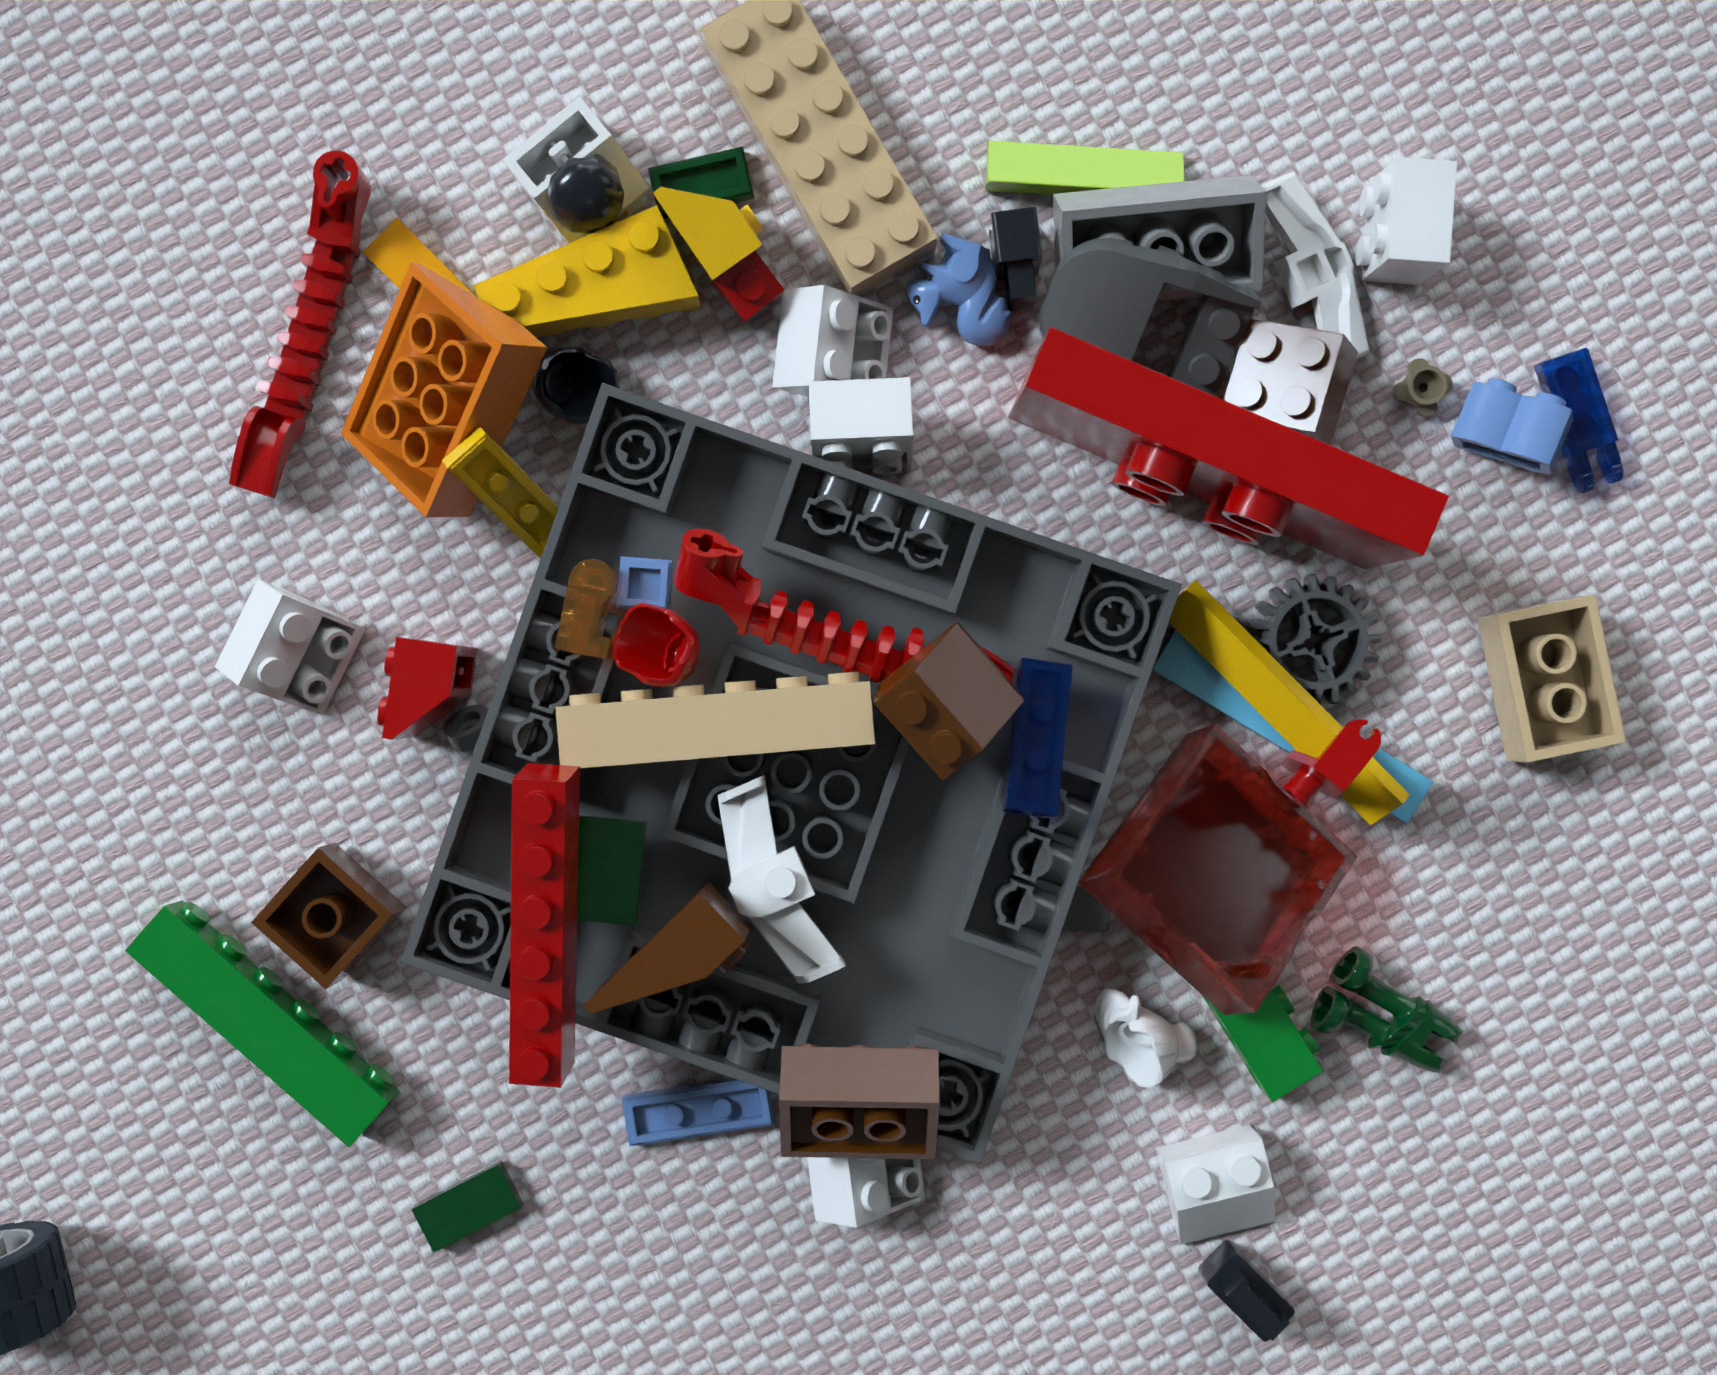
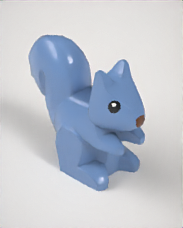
M942 233L940 246L945 251L942 262L940 264L922 262L921 270L930 276L931 279H914L910 281L907 285V296L911 304L919 312L923 327H927L931 323L940 304L944 301L959 306L956 324L959 334L966 342L976 346L995 345L1007 335L1010 329L1011 311L1007 309V300L1004 297L996 296L998 278L990 258V250L982 245Z

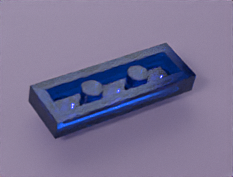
M1023 657L1019 661L1016 689L1024 697V702L1013 714L1002 812L1054 819L1058 816L1073 665Z

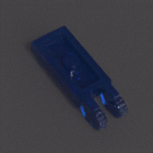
M1587 347L1534 365L1542 392L1564 399L1567 402L1565 407L1572 409L1573 422L1561 450L1564 458L1568 457L1567 469L1576 490L1583 494L1594 489V474L1591 471L1592 468L1586 451L1597 448L1596 460L1605 481H1608V484L1622 481L1624 479V469L1615 441H1618V437Z

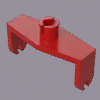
M1356 719L1342 727L1318 758L1292 750L1281 765L1290 771L1293 777L1282 788L1306 807L1312 804V800L1319 792L1338 797L1348 788L1378 751L1381 744L1379 729H1372L1371 736L1368 739H1364L1360 736V729L1368 724V720Z

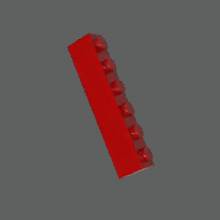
M527 763L512 778L509 1084L561 1088L575 1063L580 766Z

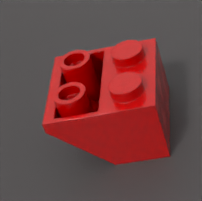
M396 637L395 647L390 646L388 648L384 665L385 675L390 677L388 697L383 696L381 698L377 714L378 726L383 727L382 738L393 740L417 737L468 699L472 693L478 648Z

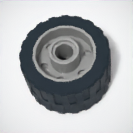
M47 1221L14 1222L0 1226V1356L25 1347L50 1334L54 1329L64 1324L76 1309V1300L60 1232L56 1225Z

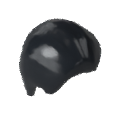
M563 347L548 351L542 358L532 380L533 392L541 407L555 418L571 424H588L602 383L619 388L617 370L610 361L596 357L583 348Z

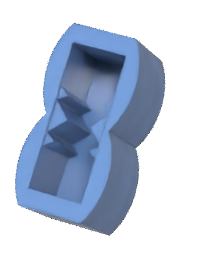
M1490 378L1487 384L1473 381L1451 435L1454 446L1477 455L1503 460L1527 470L1551 475L1573 422L1572 409L1565 407L1567 402L1556 395L1544 392L1537 393L1536 397L1520 395L1516 393V386L1500 379Z

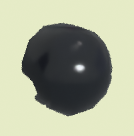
M594 154L590 158H568L565 164L551 176L546 197L551 214L561 227L573 233L592 234L614 224L621 214L625 193L617 168L603 156Z

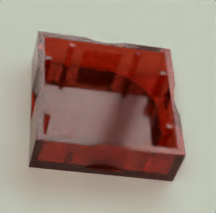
M1215 723L1185 734L1078 883L1223 1015L1253 1013L1258 1010L1292 958L1304 929L1324 909L1358 856L1308 809L1300 806L1285 795L1274 783L1267 771Z

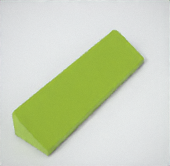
M988 140L985 191L1053 195L1057 193L1185 181L1183 152Z

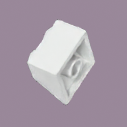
M1250 1124L1155 1148L1180 1245L1275 1222L1274 1184L1263 1140Z

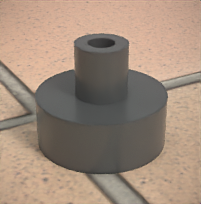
M471 705L465 707L447 720L444 725V733L454 750L458 752H474L488 712L486 706Z

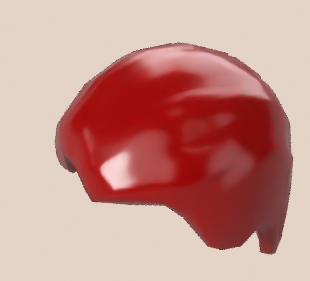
M642 602L634 605L633 608L630 607L624 619L620 622L614 637L613 659L617 667L634 675L644 684L653 687H672L684 681L695 670L700 651L698 633L688 620L676 611Z

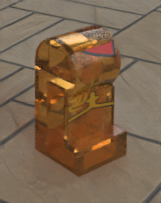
M586 559L579 562L572 569L555 649L603 659H613L614 639L603 637L608 605L618 594L619 576L609 564L597 559Z

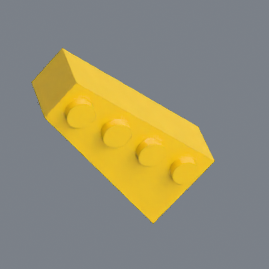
M657 205L473 285L479 299L517 320L536 338L562 334L567 330L590 326L591 328L609 326L610 323L636 318H640V320L660 317L659 314L682 310L683 312L701 310L699 296Z

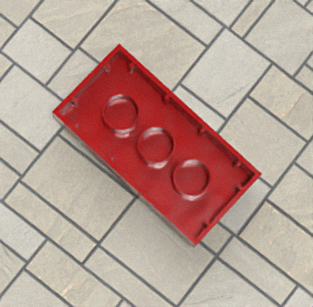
M1051 326L1030 364L1008 416L1009 419L1118 464L1111 484L1130 496L1151 504L1166 506L1171 494L1183 496L1186 493L1210 503L1202 523L1224 536L1247 544L1258 545L1263 534L1274 537H1281L1283 534L1363 569L1424 556L1449 498V495Z

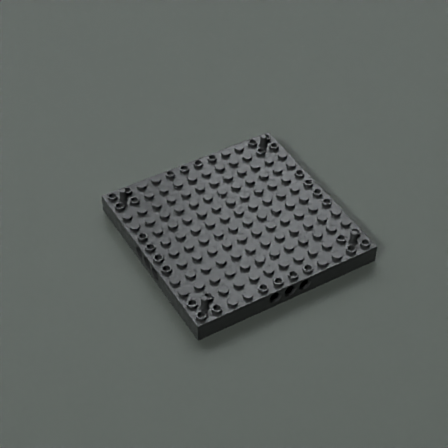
M602 383L401 963L510 1000L512 778L527 763L560 765L555 707L570 706V695L600 693L601 703L622 702L621 691L652 689L653 699L672 698V687L704 685V695L725 693L724 683L755 680L757 691L777 689V678L807 676L808 686L829 685L828 674L847 673L843 672V666L829 661L826 664L818 663L815 656L800 652L799 655L790 653V647L775 642L772 645L764 644L763 638L753 634L738 635L737 625L720 605L684 595L676 589L673 579L670 609L688 620L698 633L700 641L699 660L695 665V670L679 684L663 688L644 684L634 675L617 667L613 659L614 637L620 622L629 610L617 608L619 580L613 570L617 572L619 577L620 557L674 561V578L683 535L692 529H708L724 536L729 544L743 549L744 555L741 567L752 577L761 579L760 601L770 604L771 598L778 590L787 592L788 604L786 610L797 614V610L804 600L813 602V620L823 623L831 610L839 612L841 622L839 629L849 633L857 619L866 621L868 632L866 639L877 642L882 628L885 625L891 626L895 632L893 648L902 652L913 627L923 631V649L958 621L979 646L997 655L1014 668L1012 684L1024 697V702L982 751L943 781L874 704L879 683L870 681L868 675L860 672V682L870 681L875 744L580 768L579 815L647 821L637 924L632 926L577 920L575 1023L777 1094L780 1092L782 1046L814 1044L819 1047L866 1045L871 1048L918 1046L923 1049H938L940 1104L936 1149L981 1164L1182 584ZM605 604H606V611H605L606 622H605V620H604V617L600 620V616L604 613V609H602V608H603V606H605ZM765 775L777 853L793 846L796 847L815 891L814 896L799 903L838 954L841 955L846 966L814 981L799 984L750 919L740 914L751 926L746 937V941L750 945L745 949L746 953L725 974H722L716 968L707 978L590 1014L583 1005L596 990L705 885L710 883L739 913L729 890L731 876L717 795Z

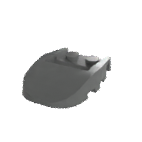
M1113 238L1092 239L1073 248L1060 261L1042 303L1039 324L1043 340L1051 326L1132 361L1164 282L1202 293L1167 376L1216 396L1255 308L1259 309L1262 302L1256 290L1247 286L1244 292L1227 283L1222 273L1205 264L1201 266L1180 256L1178 251L1159 246L1158 250L1134 246L1132 241Z

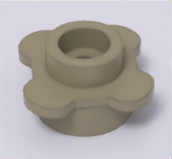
M1418 358L1409 363L1408 374L1402 382L1394 386L1393 395L1398 402H1408L1414 406L1418 415L1429 417L1436 413L1438 409L1437 402L1451 390L1452 379L1439 368L1429 365L1425 359ZM1420 383L1426 385L1427 390L1425 392L1419 390Z

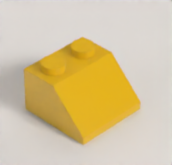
M660 187L653 192L712 280L762 246L757 235L763 232L764 228L748 204L739 210L731 200Z

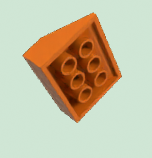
M411 262L341 435L425 517H469L473 513L478 498L445 466L442 460L478 427H481L502 448L547 347L517 320L423 265Z

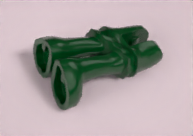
M1358 946L1352 947L1339 959L1330 974L1331 982L1364 997L1393 1016L1385 1020L1357 1005L1332 987L1325 986L1319 992L1312 1010V1028L1329 1034L1337 1031L1342 1025L1351 1027L1369 1036L1368 1048H1380L1383 1055L1399 1058L1415 1067L1430 1072L1440 1073L1447 1061L1436 1055L1432 1049L1424 1044L1430 1033L1441 1038H1447L1457 1044L1463 1033L1461 1028L1447 1015L1439 1011L1429 1000H1423L1421 996L1409 998L1380 981L1371 974L1373 968L1371 955Z

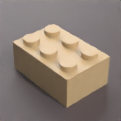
M1596 594L1572 597L1477 617L1506 760L1529 763L1626 742Z

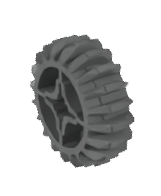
M1309 574L1304 578L1303 587L1295 577L1287 579L1285 581L1286 593L1279 587H1272L1268 593L1274 606L1265 601L1257 602L1255 608L1265 618L1264 620L1249 619L1247 627L1260 631L1259 638L1255 639L1320 705L1323 701V695L1330 704H1337L1341 698L1340 689L1347 695H1354L1358 691L1352 677L1362 681H1367L1371 677L1370 672L1362 664L1363 662H1378L1379 655L1367 651L1368 644L1381 642V635H1368L1367 626L1376 624L1378 618L1376 615L1362 617L1360 612L1369 604L1366 598H1359L1352 603L1350 602L1354 594V587L1352 585H1344L1336 593L1337 579L1335 577H1326L1320 586L1316 574ZM1307 600L1329 606L1340 616L1343 622L1335 625H1326L1320 620L1316 611L1310 610ZM1292 608L1295 614L1290 617L1293 625L1292 634L1288 640L1277 646L1278 627L1285 614ZM1313 633H1332L1331 636L1322 638L1321 642L1315 644V648L1293 649L1294 646L1304 643V640L1310 638ZM1348 638L1346 656L1340 667L1333 673L1331 667L1336 665L1333 657L1334 648L1338 642ZM1289 657H1301L1307 663L1309 670H1315L1318 681L1310 682L1297 677L1287 669L1282 660Z

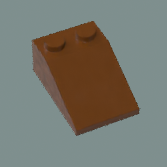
M708 883L605 981L583 1007L592 1014L707 978L716 968L722 974H725L746 953L745 949L750 945L746 941V937L751 926Z

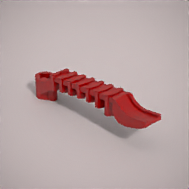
M339 150L326 152L315 162L313 168L314 191L310 224L307 235L315 244L312 254H302L300 262L307 270L304 280H294L292 286L299 296L296 306H287L284 313L291 320L288 332H278L276 338L283 345L280 357H269L267 365L275 371L272 382L258 381L256 389L267 397L265 406L263 408L255 405L247 412L240 429L231 466L230 485L272 499L276 497L291 449L299 436L304 432L307 412L312 411L314 404L311 403L315 387L319 386L321 382L319 374L323 361H327L330 354L327 351L330 338L337 331L335 322L339 309L343 310L345 305L343 296L346 286L352 282L351 270L355 258H359L361 254L359 249L361 221L370 198L371 185L354 158L348 153Z
M692 529L683 535L673 578L674 586L686 596L720 605L737 625L738 635L753 634L763 638L764 644L772 645L775 642L790 647V653L799 655L800 652L815 656L818 663L826 664L827 661L843 666V672L857 671L868 675L870 681L876 683L887 678L923 647V631L916 627H913L902 652L893 648L895 632L891 626L885 625L879 633L877 642L866 639L868 634L866 621L857 619L849 633L839 629L841 625L839 612L831 610L823 623L813 620V602L804 600L798 608L797 614L786 610L788 604L787 592L778 590L771 598L770 604L760 601L761 579L752 577L741 567L744 555L743 549L729 544L724 536L708 529ZM981 647L1012 683L1014 668L997 655Z

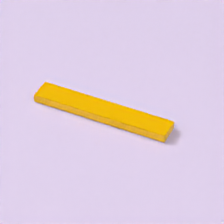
M1196 579L1178 595L1169 623L1296 751L1318 758L1342 729V726ZM1372 757L1348 788L1340 795L1372 825L1403 805L1410 794Z

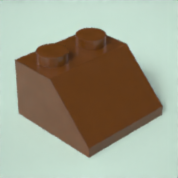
M956 621L878 684L874 704L943 781L986 747L1024 702V697L962 625Z

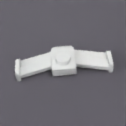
M1290 172L1262 184V188L1266 191L1265 214L1292 253L1273 263L1291 307L1294 308L1312 300L1318 330L1345 334L1358 351L1356 360L1370 354L1353 273L1354 264L1345 243L1340 241L1295 172Z
M765 775L717 795L731 876L729 890L739 913L750 919L799 984L814 981L845 967L846 963L841 955L838 954L799 903L814 896L815 891L796 847L793 846L777 853Z

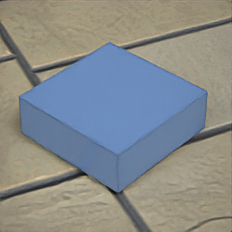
M621 556L617 608L629 609L630 607L633 608L634 605L644 602L670 609L674 561Z

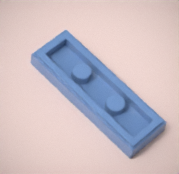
M734 1078L625 1094L622 1097L629 1147L769 1126L775 1123L771 1091Z

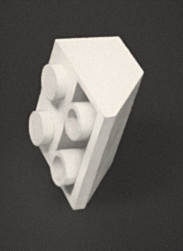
M580 96L502 160L515 180L568 244L589 234L573 233L561 227L553 218L546 197L551 176L565 164L568 158H590L594 154H599L617 168L625 193L621 214L650 191L649 186L616 140Z
M826 285L784 289L772 388L809 397L810 381L886 378L893 307Z
M910 377L809 382L812 456L852 470L873 469L874 473L881 475L896 474L901 472L902 468L911 467L913 423Z
M258 579L215 668L238 686L323 716L366 628L298 594Z
M807 1157L815 1221L858 1228L925 1199L920 1159Z

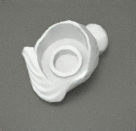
M1106 988L1097 995L1095 1013L1105 1039L1106 1054L1110 1060L1121 1065L1127 1076L1138 1086L1145 1088L1154 1087L1165 1079L1172 1071L1175 1063L1184 1064L1196 1055V1037L1192 1028L1183 1022L1169 1024L1159 1014L1141 1007L1139 997L1136 995H1132L1131 999H1129L1123 992Z

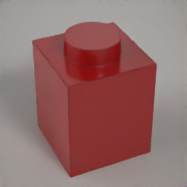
M756 251L750 253L711 282L741 322L747 321L785 291Z

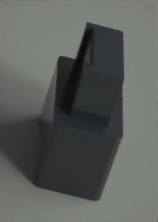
M1028 207L991 213L992 230H989L992 262L998 280H1005L1008 310L1031 309L1036 298L1034 276L1038 275L1042 262L1037 208Z
M1224 1240L1199 1265L1198 1270L1207 1286L1262 1341L1267 1342L1270 1339L1273 1341L1290 1324L1289 1320L1295 1314L1292 1305L1284 1294L1230 1240Z

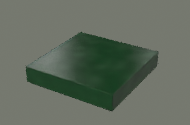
M579 815L577 920L632 926L637 924L647 821Z

